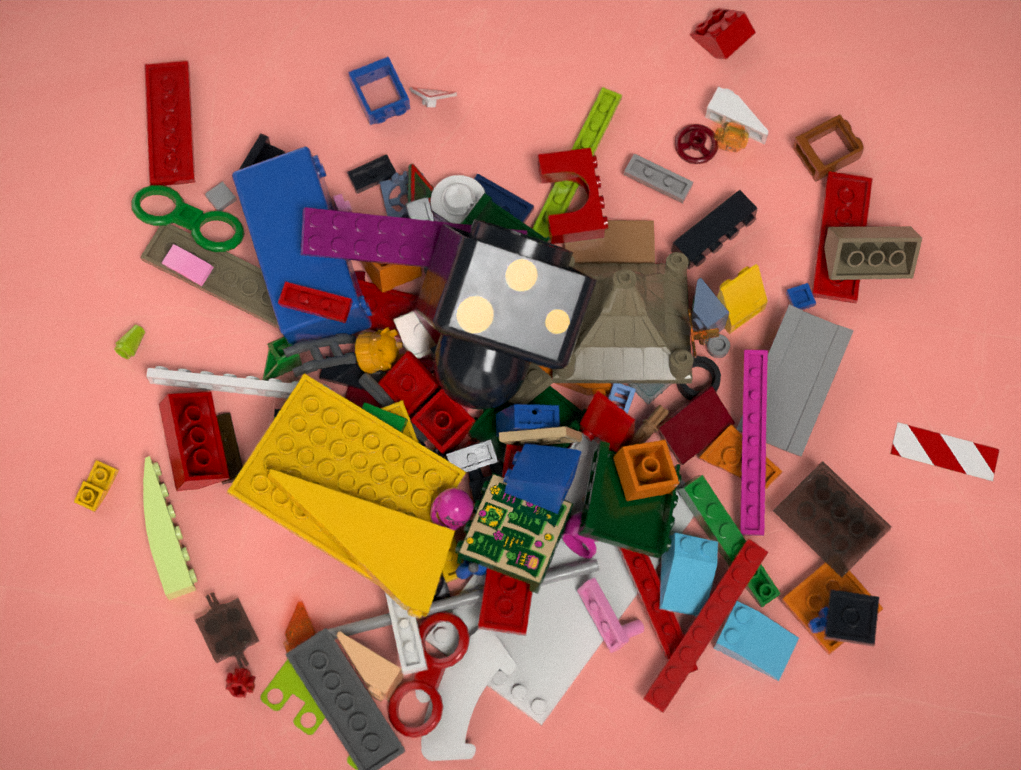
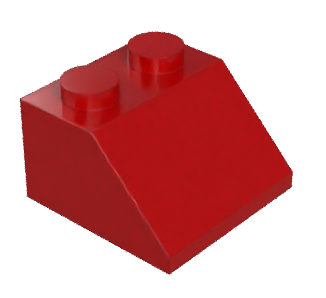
M442 389L411 419V422L442 454L452 452L465 439L476 421L460 404L450 399Z

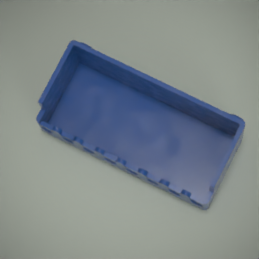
M306 146L237 170L232 174L280 332L290 345L304 340L309 341L334 336L339 333L352 335L372 326L370 319L372 311L364 295H362L352 261L301 255L303 209L306 207L335 211L324 179L327 176L325 168L321 164L318 155L313 156L310 149ZM285 282L351 298L353 303L346 323L279 306L278 301Z

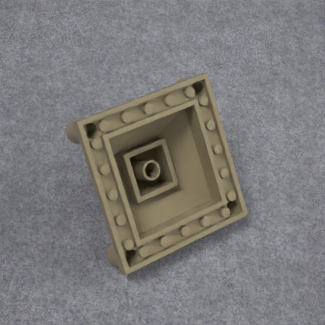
M675 252L668 255L666 263L579 264L575 263L572 256L569 266L595 278L597 283L570 362L563 369H552L553 382L692 384L694 359L691 354L690 323L688 320V258L682 253Z

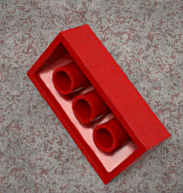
M212 392L167 394L159 404L176 491L197 490L228 480L229 473Z

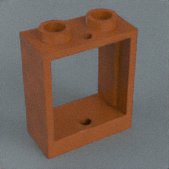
M841 114L795 137L792 146L815 182L826 177L828 171L836 172L861 158L864 151L861 139L854 135L850 123L844 120ZM836 131L850 153L824 166L810 143Z

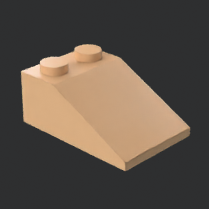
M338 632L336 636L339 643L366 685L370 696L380 702L383 699L389 702L392 694L404 678L402 669L350 637Z

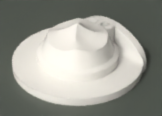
M454 175L440 181L432 192V211L440 222L459 224L467 217L485 191L476 180L468 176Z

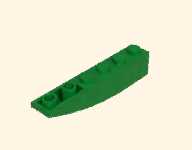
M703 475L695 476L677 488V490L709 539L718 542V551L730 566L746 540ZM761 564L749 581L746 589L759 606L763 607L781 593Z

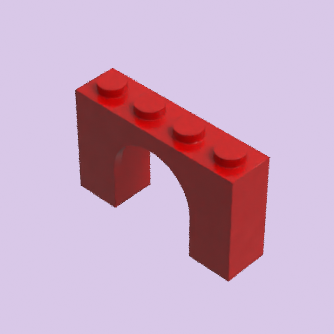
M591 148L538 154L541 184L571 181L579 184L588 195V200L581 209L570 213L548 215V230L551 244L604 238L605 230L608 229L607 216L602 214V209H605L603 195L599 196L598 189H601L600 175L596 176L595 169L598 168L596 155L592 156Z

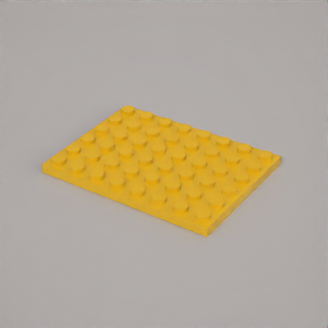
M303 374L233 481L227 494L375 583L268 479L270 469L431 523L430 510L434 500L443 491L457 488L466 472L318 381Z

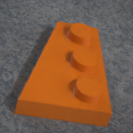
M730 425L699 459L742 479V434ZM767 457L765 473L766 490L783 472Z

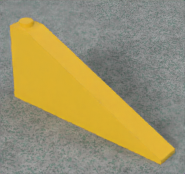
M270 469L268 479L402 609L407 610L408 615L415 618L428 615L454 536V530Z

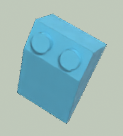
M675 532L669 536L671 538L669 551L662 555L660 609L697 616L710 596L717 568L718 542Z
M736 601L713 649L779 681L799 638L759 611Z

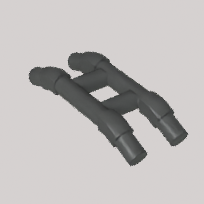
M339 333L334 336L309 341L304 340L283 349L286 358L307 352L308 350L312 354L314 360L292 369L295 377L317 371L318 369L358 363L355 352L343 355L339 347L341 344H354L356 342V336L347 333ZM329 346L334 357L324 359L319 348Z

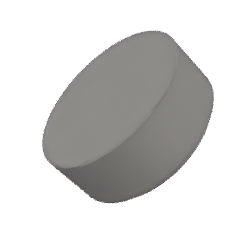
M716 334L709 338L707 351L712 357L723 358L728 354L730 342L726 336Z

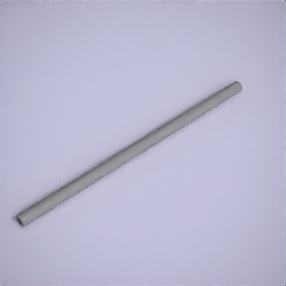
M597 559L548 571L542 585L599 571ZM484 588L433 601L428 615L481 602ZM390 613L329 628L328 631L335 640L338 639L336 636L338 632L350 636L392 625Z

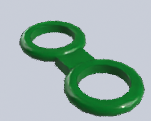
M150 185L141 188L134 194L131 201L132 212L137 219L153 226H166L174 223L191 230L192 238L196 244L208 251L227 252L235 249L241 244L245 235L243 224L234 215L224 211L203 213L202 210L184 203L181 195L171 187ZM162 195L174 202L175 209L170 214L154 216L145 212L140 204L146 197ZM222 221L233 227L235 235L230 240L214 242L205 238L200 229L208 222Z

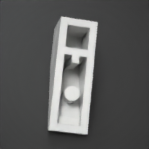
M718 86L707 107L705 118L765 144L769 133L767 128L738 95L730 89H723Z

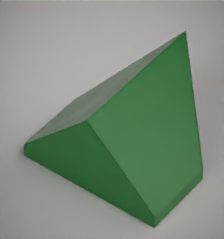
M285 337L267 344L269 349L262 380L269 381V379H275L302 365L299 354L285 357L283 349L292 346Z

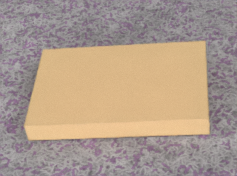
M568 427L500 432L499 441L517 446H524L525 444L552 445L582 441V433Z

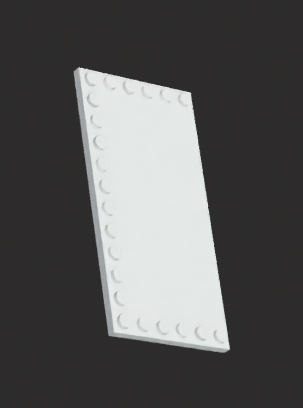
M583 435L582 441L575 442L570 448L582 451L575 478L565 498L566 501L573 503L570 516L582 512L584 504L582 497L586 493L593 449L598 445L596 441L590 442ZM681 480L679 487L685 484L686 482ZM676 490L678 503L675 509H673L672 515L675 517V522L669 536L675 532L682 534L694 518L693 513L678 490ZM561 537L548 571L597 559L599 571L542 585L538 594L533 592L526 636L493 631L516 663V668L510 675H506L500 669L487 686L541 726L604 641L577 590L588 580L596 578L618 621L638 594L617 546L600 541L595 542L597 553L592 558L587 559L569 549ZM583 543V547L589 550L587 546ZM649 556L656 570L662 562V556L660 558ZM473 575L460 594L483 589L486 575ZM482 601L450 609L446 612L460 617L468 627L469 636L479 630L478 624ZM441 622L435 625L425 640L448 657L458 647L459 634L453 624Z

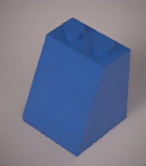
M525 444L522 451H517L512 462L514 465L513 469H508L503 481L507 483L505 493L558 514L575 478L582 451Z

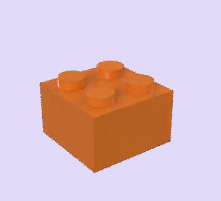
M666 440L624 446L613 457L626 501L670 494L680 484Z

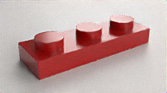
M285 282L278 301L281 307L346 323L353 303L351 298Z

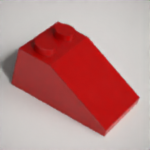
M597 391L580 423V430H582V435L590 442L594 440L598 444L600 441L610 443L609 450L618 452L634 436L635 419L600 391Z

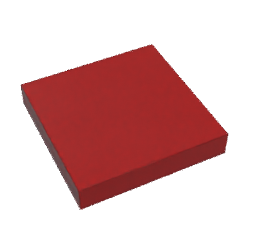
M407 351L378 383L395 403L403 400L408 416H412L439 387L438 381L411 351Z

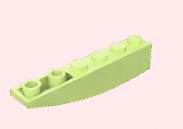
M150 456L145 458L143 478V506L146 531L164 593L171 600L196 591L194 583L198 582L194 569L189 570L187 561L191 559L187 548H182L180 540L183 539V535L179 525H174L173 518L176 517L172 504H167L165 497H168L169 493L165 483H160L158 476L162 475L159 464L158 462L154 463Z

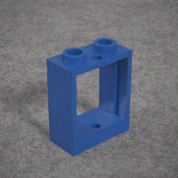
M389 56L348 72L350 84L370 125L375 123L381 124L390 117L403 115L410 110L409 98ZM389 76L400 100L371 111L360 87Z
M514 404L496 413L497 437H499L500 432L560 427L559 406Z

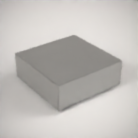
M223 181L205 193L206 198L217 211L224 210L237 200Z

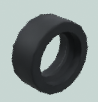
M694 356L692 368L701 367L708 370L712 376V384L710 386L717 392L721 382L719 367L713 360L707 357ZM677 384L679 392L688 400H691L701 392L689 388L687 384Z

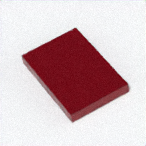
M708 386L660 423L657 429L662 438L666 440L668 447L679 464L683 465L718 438L730 425L733 426L735 422L714 388Z

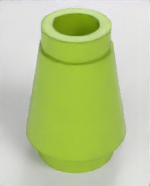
M134 325L115 343V352L124 359H130L131 356H135L146 333L145 330L138 325Z

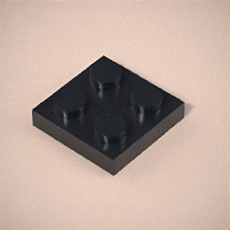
M831 589L829 591L824 639L874 646L879 597Z

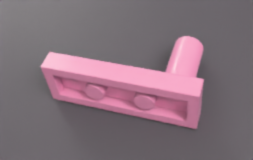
M596 578L588 580L577 590L610 653L622 648L629 642V638L644 632V625L638 619L621 626Z

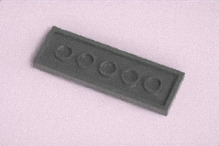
M327 627L285 654L359 770H379L406 752Z

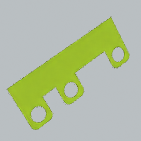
M287 659L263 691L260 699L272 710L279 711L291 695L294 694L305 704L294 718L293 723L307 735H312L324 721L325 716ZM272 689H279L283 693V699L278 704H272L268 701L267 696ZM307 712L313 713L316 717V723L311 728H305L301 724V717ZM349 755L347 763L355 770H359Z

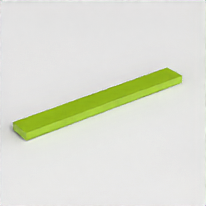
M602 87L571 150L591 148L592 156L595 155L622 99L621 94ZM571 181L555 182L532 229L545 238L547 236L550 237L548 215L566 213L579 184Z

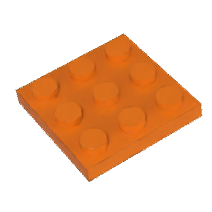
M836 555L831 557L781 600L828 655L832 654L844 642L824 639L825 630L820 633H812L808 624L811 620L819 617L818 613L822 608L828 607L829 591L832 589L872 596ZM880 604L878 606V613L884 609Z

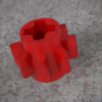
M235 668L234 673L228 672L225 689L229 690L230 694L234 697L246 698L247 692L253 693L256 676H252L248 669Z

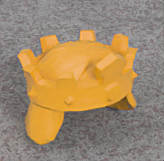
M387 327L382 331H364L358 335L355 342V356L358 366L362 371L370 374L379 370L389 371L404 355H399V349L403 347V343L396 341L397 331L395 329L389 331Z

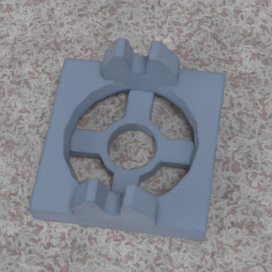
M404 171L403 175L395 173L391 180L380 182L387 216L409 218L406 205L400 202V198L403 195H408L406 185L408 184V171ZM400 186L401 193L398 195V198L390 199L392 190ZM399 205L403 209L398 212L392 206Z

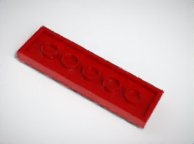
M189 62L145 64L150 185L166 186L196 183Z
M828 171L812 287L814 297L854 304L858 301L860 279L830 280L824 247L828 227H867L873 178Z

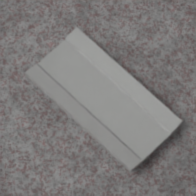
M789 304L768 353L767 444L791 454L802 456L854 330L836 325ZM743 415L737 426V430L743 433Z

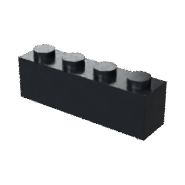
M738 190L676 239L672 244L671 252L682 253L688 258V270L693 266H700L706 260L708 254L718 252L723 246L722 243L727 239H734L742 227H749L756 220L758 208L741 190Z

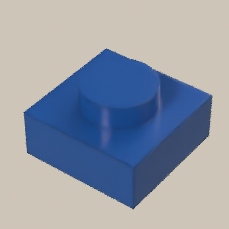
M808 283L787 289L786 295L790 305L801 310L816 305Z

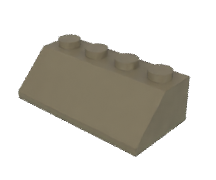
M911 226L828 227L824 249L830 280L913 279L922 237Z

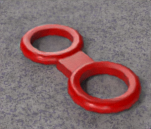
M438 612L431 614L419 626L428 669L416 672L414 680L404 682L392 694L388 705L389 720L395 730L403 736L412 738L425 736L437 727L442 718L444 707L442 697L438 692L439 685L446 668L454 666L463 659L470 641L468 627L460 617L453 613ZM449 622L458 630V647L448 657L442 659L434 658L426 650V634L435 624ZM421 690L426 692L432 700V714L422 726L408 727L399 717V704L402 698L410 691Z

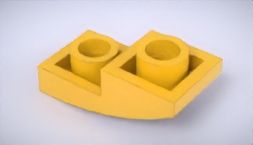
M96 460L87 481H83L74 503L96 512L110 490L119 470Z

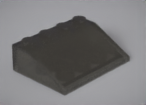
M823 461L773 510L841 578L892 529L890 524Z

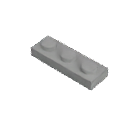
M637 154L632 156L624 170L625 176L680 203H684L694 183Z

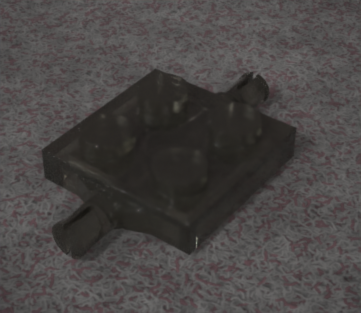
M210 593L214 602H212L209 594L205 597L211 609L205 615L195 619L197 626L216 664L229 657H235L239 667L245 668L241 659L246 667L249 663L243 652L248 647L260 642L239 598L229 603L219 604L215 593Z

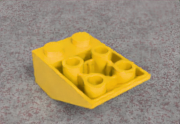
M757 264L750 268L746 266L738 273V277L733 280L727 279L719 287L720 290L717 298L729 311L725 330L729 334L766 308L768 300Z

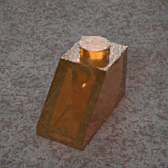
M303 601L297 603L284 633L287 641H284L283 645L287 653L316 635Z

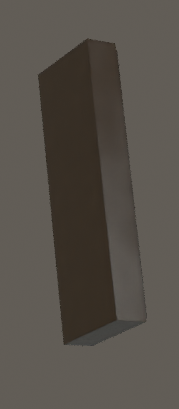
M230 412L217 415L229 473V479L222 481L223 485L232 483L243 468Z

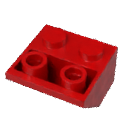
M718 8L711 13L708 19L699 23L690 36L713 57L727 60L756 31L745 12Z

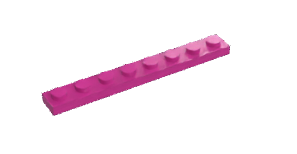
M744 350L740 530L743 536H764L768 350Z

